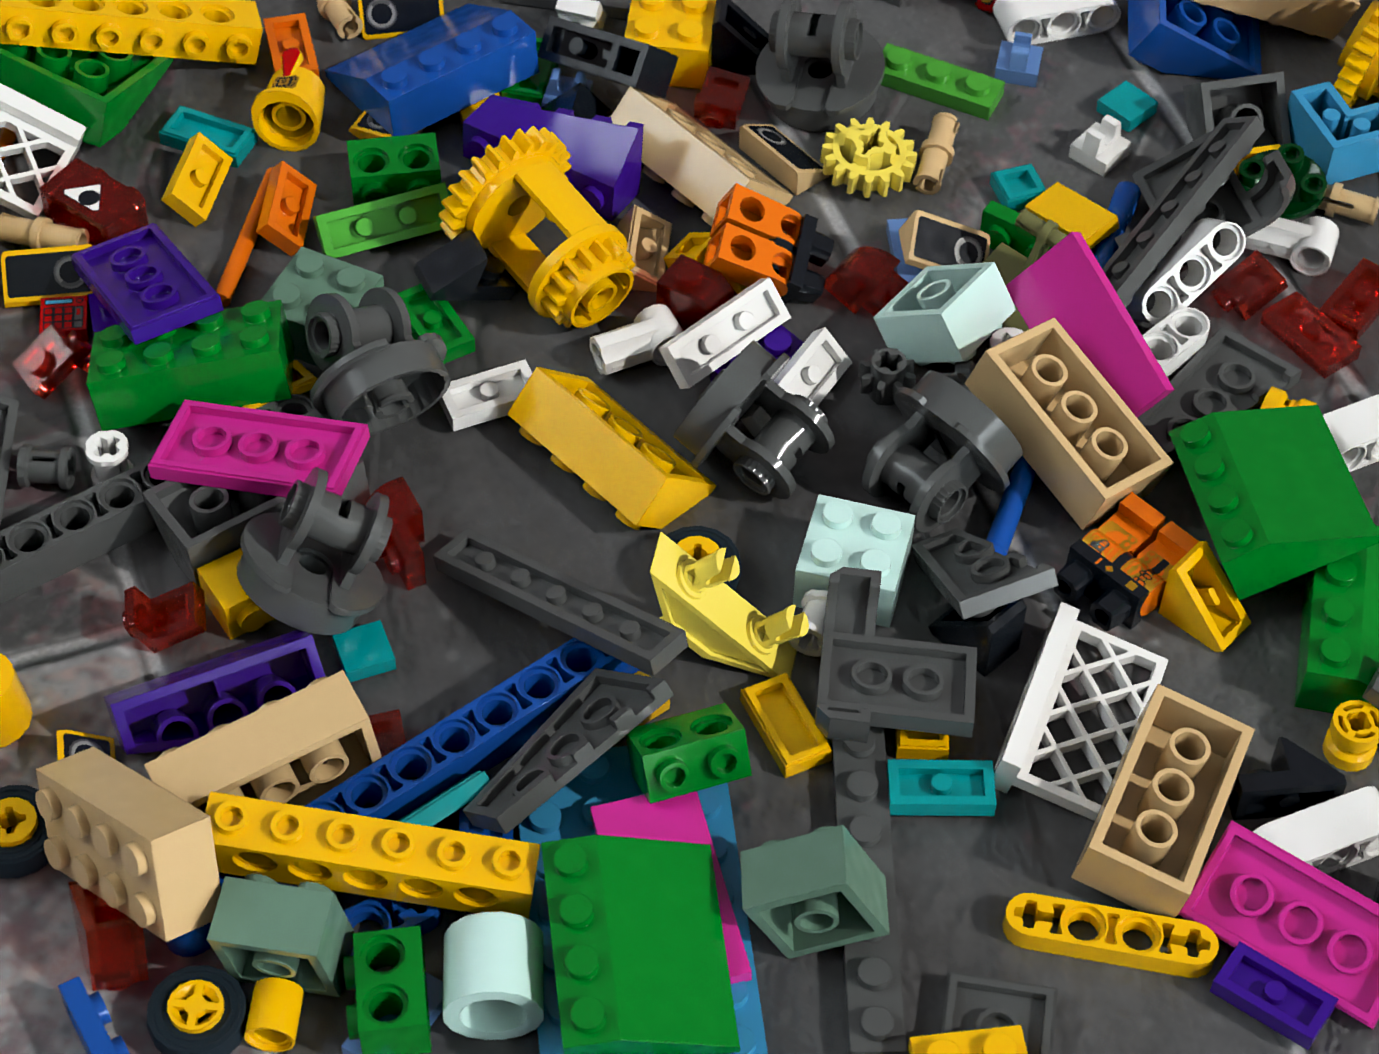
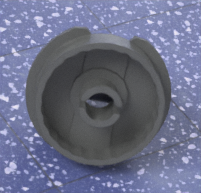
M783 0L780 11H775L772 15L769 28V42L761 51L756 64V81L762 96L769 103L773 113L789 126L812 132L835 130V125L838 123L848 126L851 118L859 120L873 106L878 94V88L884 78V54L876 39L863 29L862 19H857L856 8L853 2L842 1L836 15L802 12L800 0Z
M389 287L369 289L363 295L357 307H351L349 302L337 293L320 294L311 302L306 315L305 335L310 354L316 365L323 371L310 392L311 402L318 412L328 414L330 419L368 424L369 433L373 435L390 430L414 419L438 402L448 390L451 378L443 363L447 354V348L442 337L436 333H424L417 340H414L407 307L400 295Z
M753 340L706 387L698 397L697 404L673 434L676 440L695 455L691 462L693 467L696 469L700 467L717 448L732 461L736 476L748 488L764 496L769 494L779 499H788L796 490V482L790 473V470L796 464V458L802 457L807 450L818 454H825L835 444V437L822 410L808 398L788 393L774 382L790 359L786 353H783L776 359L759 343ZM755 403L761 406L771 419L752 440L735 426Z
M931 370L912 389L900 387L894 394V401L907 422L879 439L868 454L862 476V486L866 492L876 498L886 496L893 491L900 496L904 495V499L911 504L909 514L916 515L914 528L921 533H926L934 530L941 524L948 523L959 513L968 498V488L976 480L986 488L996 492H1003L1009 486L1010 481L1007 472L1022 457L1023 450L1010 429L981 400L953 379ZM931 446L941 455L946 457L949 453L953 457L940 466L923 452Z
M315 467L304 482L300 480L295 481L288 492L281 512L263 513L255 516L247 523L241 535L243 554L237 564V577L250 599L275 619L309 633L337 635L353 628L360 615L375 609L384 594L383 577L375 562L381 556L389 540L393 518L387 516L389 510L388 496L376 492L369 499L366 506L345 499L338 494L326 490L328 472Z

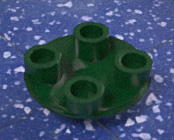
M1286 143L1281 145L1278 150L1295 178L1296 188L1292 200L1280 218L1291 220L1306 216L1320 206L1326 195L1327 181L1322 169L1312 159L1305 156L1301 146ZM1275 150L1258 153L1240 163L1237 177L1246 192L1253 188L1264 174L1265 166L1262 159Z

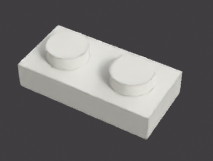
M526 359L451 381L448 390L439 402L453 432L507 416L508 411L532 375Z

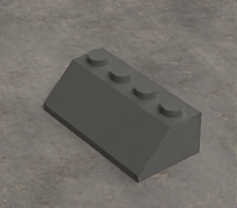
M316 409L304 414V416L324 418ZM360 458L342 497L366 506L371 496L364 462ZM164 481L142 492L143 499L176 564L198 591L201 588L197 568L241 548V535L247 523L255 516L263 513L281 512L286 497L173 481Z

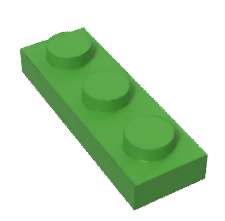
M889 43L882 50L885 60L882 86L985 120H989L1004 94L1005 81Z
M445 182L314 216L313 220L323 254L338 258L443 230L440 227L443 221L438 214L445 209L441 201L449 196Z

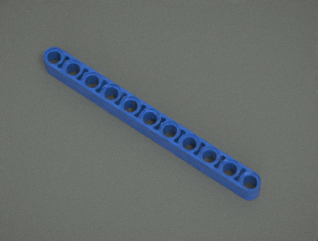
M572 638L308 803L305 807L397 821L466 776L479 770L486 772L519 751L595 668L630 674L641 670L576 638ZM453 750H461L460 752H450ZM410 777H418L415 780H406ZM365 805H376L371 808H362ZM219 873L220 887L222 888L225 876L241 879L245 877ZM277 882L278 884H281V885H288V886H295V887H298V886H299V885H294V884H288V883ZM212 922L166 942L168 949L175 955L182 957H194L211 948L207 941V936Z

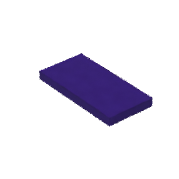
M156 223L78 251L70 256L74 270L134 345L224 310L220 295Z

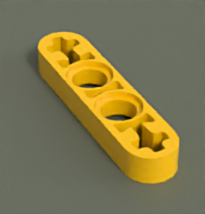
M1022 893L1014 896L1008 902L1003 919V932L1005 936L1015 946L1023 949L1186 978H1198L1206 975L1212 969L1219 949L1218 938L1215 933L1206 925L1195 921L1036 893ZM1023 914L1034 915L1035 924L1033 928L1023 926ZM1053 917L1060 918L1057 934L1050 933ZM1074 921H1086L1095 927L1098 935L1091 940H1080L1071 935L1068 925ZM1130 930H1139L1149 936L1152 946L1145 950L1132 949L1124 942L1122 935ZM1164 937L1170 938L1167 945V953L1160 952ZM1186 942L1196 944V950L1199 953L1198 957L1188 956V950L1185 947Z

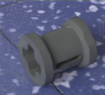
M23 444L19 448L17 456L18 485L28 488L32 483L57 484L61 490H70L73 487L76 474V454L74 448L64 446L61 451L34 449L32 444Z

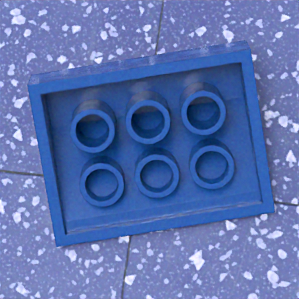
M1128 0V55L1140 64L1149 65L1162 73L1219 79L1261 75L1259 19L1246 15H1237L1231 11L1211 5H1201L1193 0Z
M467 3L325 70V74L362 112H367L391 136L411 135L539 73L536 33L511 10Z

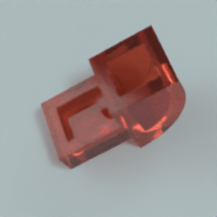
M862 246L852 250L826 278L824 288L854 314L864 307L875 316L909 283L894 271L901 262L899 259L882 249Z
M402 476L380 486L372 493L369 499L376 492L389 497L387 516L393 518V525L389 540L379 558H384L385 564L392 575L399 573L407 590L426 584L424 553L419 546L420 543L425 542L422 510Z

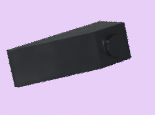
M551 15L538 51L539 58L626 87L632 86L661 98L666 97L678 60V56L652 45Z

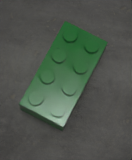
M256 300L242 307L225 309L137 345H134L119 325L109 326L102 331L94 332L86 384L102 431L174 419L184 399L242 407L255 403L262 404L292 398L294 344L282 300L270 302Z

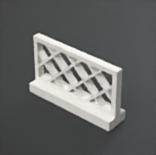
M0 83V128L5 127L15 132L19 142L18 144L0 147V188L4 187V190L0 189V204L26 218L36 219L44 210L70 161H73L86 127ZM47 148L60 155L61 158L57 165L38 169L32 151ZM23 153L30 171L8 176L1 158ZM49 177L45 185L42 178ZM34 180L39 192V197L35 204L32 205L16 197L12 185Z
M1061 602L1046 629L994 766L995 789L1007 793L1011 785L1095 821L1102 805L1087 799L1079 785L1099 779L1107 794L1113 780L1111 775L1116 773L1121 760L1105 765L1094 744L1113 739L1123 756L1141 712L1157 684H1161L1168 659L1078 621L1077 617L1080 609ZM1078 639L1097 647L1103 660L1085 665L1076 649ZM1070 663L1073 669L1067 670ZM1134 663L1152 671L1149 680L1132 685L1122 665ZM1110 670L1120 689L1102 694L1092 674ZM1079 678L1089 699L1071 704L1061 685L1062 683ZM1140 694H1144L1142 701L1139 697ZM1126 699L1136 719L1119 725L1108 704ZM1056 701L1059 708L1053 709ZM1095 708L1107 729L1088 734L1077 714ZM1065 718L1075 738L1056 744L1047 727V723ZM1130 733L1129 739L1127 740L1125 734ZM1040 742H1042L1044 748L1038 749ZM1081 748L1092 769L1073 775L1062 754ZM1050 758L1061 779L1048 782L1029 774L1033 763Z

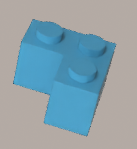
M1330 81L1291 91L1287 105L1291 143L1301 146L1305 156L1318 164L1325 175L1327 184L1332 185L1335 182H1343L1379 172V102L1350 109Z

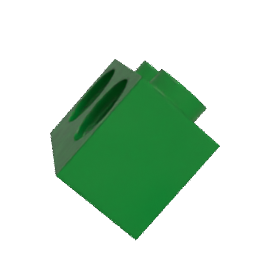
M435 132L347 141L354 206L441 183V170Z
M726 703L637 726L625 735L632 777L650 804L752 776L745 728Z
M420 926L353 933L354 955L344 956L346 989H356L357 1003L346 1006L349 1040L360 1039L362 1054L432 1053L425 954ZM383 966L394 967L393 969L386 972L376 971L378 968ZM385 1015L398 1016L392 1021H378V1019Z

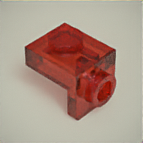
M709 66L701 92L697 93L694 100V119H698L704 125L714 129L726 127L735 130L750 86V77Z
M1256 250L1226 275L1222 273L1213 282L1215 289L1211 291V294L1224 311L1229 313L1234 309L1246 321L1288 288L1286 279Z
M50 324L12 365L30 390L45 400L76 367L88 373L91 357L89 354L92 347L77 332L72 330L67 334Z
M194 581L152 599L148 598L136 586L124 591L125 610L122 613L124 627L131 637L137 638L154 653L206 632L205 591Z

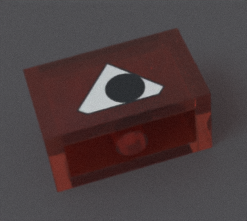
M78 158L39 188L45 216L50 218L54 224L86 228L89 232V244L93 246L149 225L146 201L136 188L125 186L111 178L101 168L92 167Z

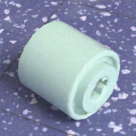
M502 911L480 912L464 916L449 926L444 933L442 1014L443 1022L452 1031L475 1039L506 1040L523 1036L537 1029L544 1020L543 931L534 921L518 914Z

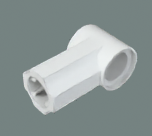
M1279 217L1267 227L1246 237L1245 248L1288 259L1292 267L1303 275L1320 276L1330 268L1339 239V229L1334 222L1325 217H1308L1302 223Z
M664 304L651 305L643 309L636 316L633 323L589 337L594 364L601 375H608L650 360L656 365L667 366L658 348L683 332V329L669 307Z

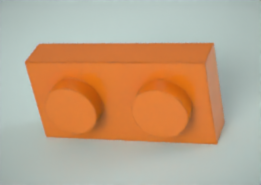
M298 13L263 19L274 73L282 68V53L286 49L294 47L298 48L303 55V62L299 67L312 71L320 78L306 14Z
M283 160L271 169L256 233L289 256H293L301 246L303 247L317 185Z

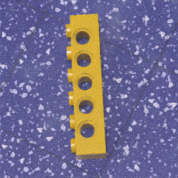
M0 0V44L256 65L263 31L256 2L250 0Z
M210 791L205 813L210 816L219 873L244 877L247 874H260L270 877L276 882L299 885L301 882H314L324 885L332 891L470 913L502 911L518 914L529 919L541 844Z

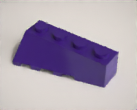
M491 95L463 121V157L470 160L473 156L482 158L485 155V148L488 144L493 148L497 147L503 135H506L511 140L519 128L526 133L531 126H535L538 131L546 127L550 133L553 132L567 147L566 150L571 154L567 161L572 167L565 172L568 181L602 218L611 222L640 193L644 124L631 121L626 126L613 124L611 117L595 115L592 119L574 116L573 110L560 107L555 112L541 109L539 103L498 95Z
M298 629L103 697L118 742L128 755L166 751L170 748L181 747L208 734L216 726L226 723L230 724L257 711L263 704L287 697L306 688L312 681L326 676L312 634Z

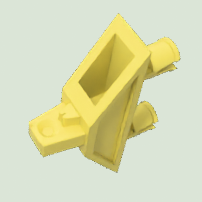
M660 531L650 568L651 578L663 615L660 619L685 630L688 647L702 658L770 678L787 673L791 679L797 650L788 641L807 634L809 622L805 612L794 615L796 605H790L784 610L766 617L724 583L736 579L739 575L740 566L736 555L724 559L726 548H720L714 553L696 560Z

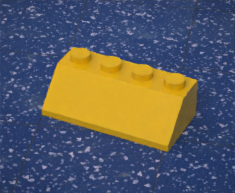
M536 367L507 413L508 416L521 426L519 433L525 439L538 446L547 448L552 453L550 459L556 466L566 472L577 474L585 481L582 487L586 492L601 501H608L617 509L615 516L622 523L633 529L639 530L641 527L664 528L710 495L717 486L588 377Z

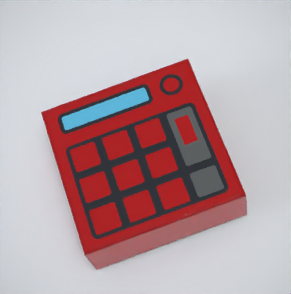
M88 295L41 298L39 334L42 343L89 340L90 306Z

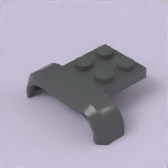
M1211 131L1132 174L1149 208L1154 205L1212 133ZM1275 150L1262 159L1265 166L1264 174L1260 181L1247 192L1233 170L1229 174L1228 181L1219 187L1206 203L1205 210L1194 218L1183 233L1200 219L1212 218L1236 223L1243 229L1245 237H1248L1277 220L1292 200L1296 188L1295 178L1279 150ZM1126 231L1114 238L1119 247L1132 231ZM1219 231L1213 238L1214 250L1218 247L1221 240ZM1186 262L1181 266L1179 273L1188 269Z
M842 567L831 573L827 594L815 725L826 739L867 743L870 726L972 738L975 718L977 647L875 636L882 571Z

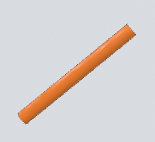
M268 168L263 176L215 290L220 295L223 307L230 305L259 234L256 233L272 168Z

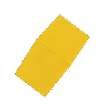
M1199 541L1169 570L1158 613L1214 652H1223L1252 623L1207 541Z

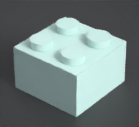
M995 262L927 266L873 318L887 347L899 349L907 360L913 359L919 366L939 362H950L955 365V362H964L972 359L976 355V349L988 337L992 336L995 331L1003 327L1002 323L1016 310V307Z
M819 494L795 570L793 605L803 608L801 605L802 598L811 589L828 591L830 574L842 567L882 571L876 625L890 628L911 553L916 515Z

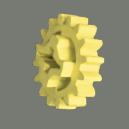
M868 117L866 124H860L855 118H851L849 127L838 123L835 125L834 133H826L820 162L824 163L823 174L833 175L832 185L834 186L846 184V193L850 195L855 190H861L864 198H869L871 191H877L882 197H887L888 188L900 192L903 188V182L910 183L917 160V152L913 151L914 141L904 140L905 131L903 129L894 132L889 130L890 122L885 121L882 125H877L874 123L873 118Z

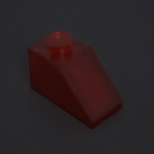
M681 254L657 281L656 304H664L669 307L684 331L736 296L737 293L721 272Z
M76 881L68 882L83 964L92 991L101 989L118 991L130 987L133 983L149 980L143 928L118 909L110 907L106 901L90 890L82 888Z

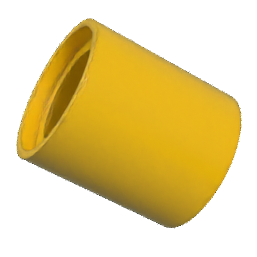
M269 977L258 980L254 985L244 1034L245 1041L254 1048L268 1052H284L292 1049L296 1041L303 1004V988L299 984L284 978Z

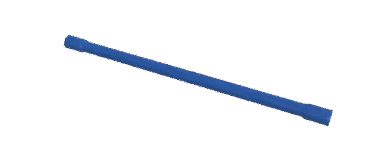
M1122 181L1118 183L1107 210L1118 216L1120 228L1095 247L1093 254L1101 268L1104 267L1119 248L1114 238L1125 233L1135 213L1141 191L1133 182ZM1023 456L1013 466L1009 477L1010 484L1004 490L986 538L987 541L993 543L995 552L1002 555H1007L1037 474Z

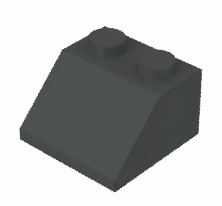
M1284 71L1183 85L1187 127L1193 141L1210 131L1212 132L1223 118L1258 116L1265 130L1253 144V147L1291 143Z

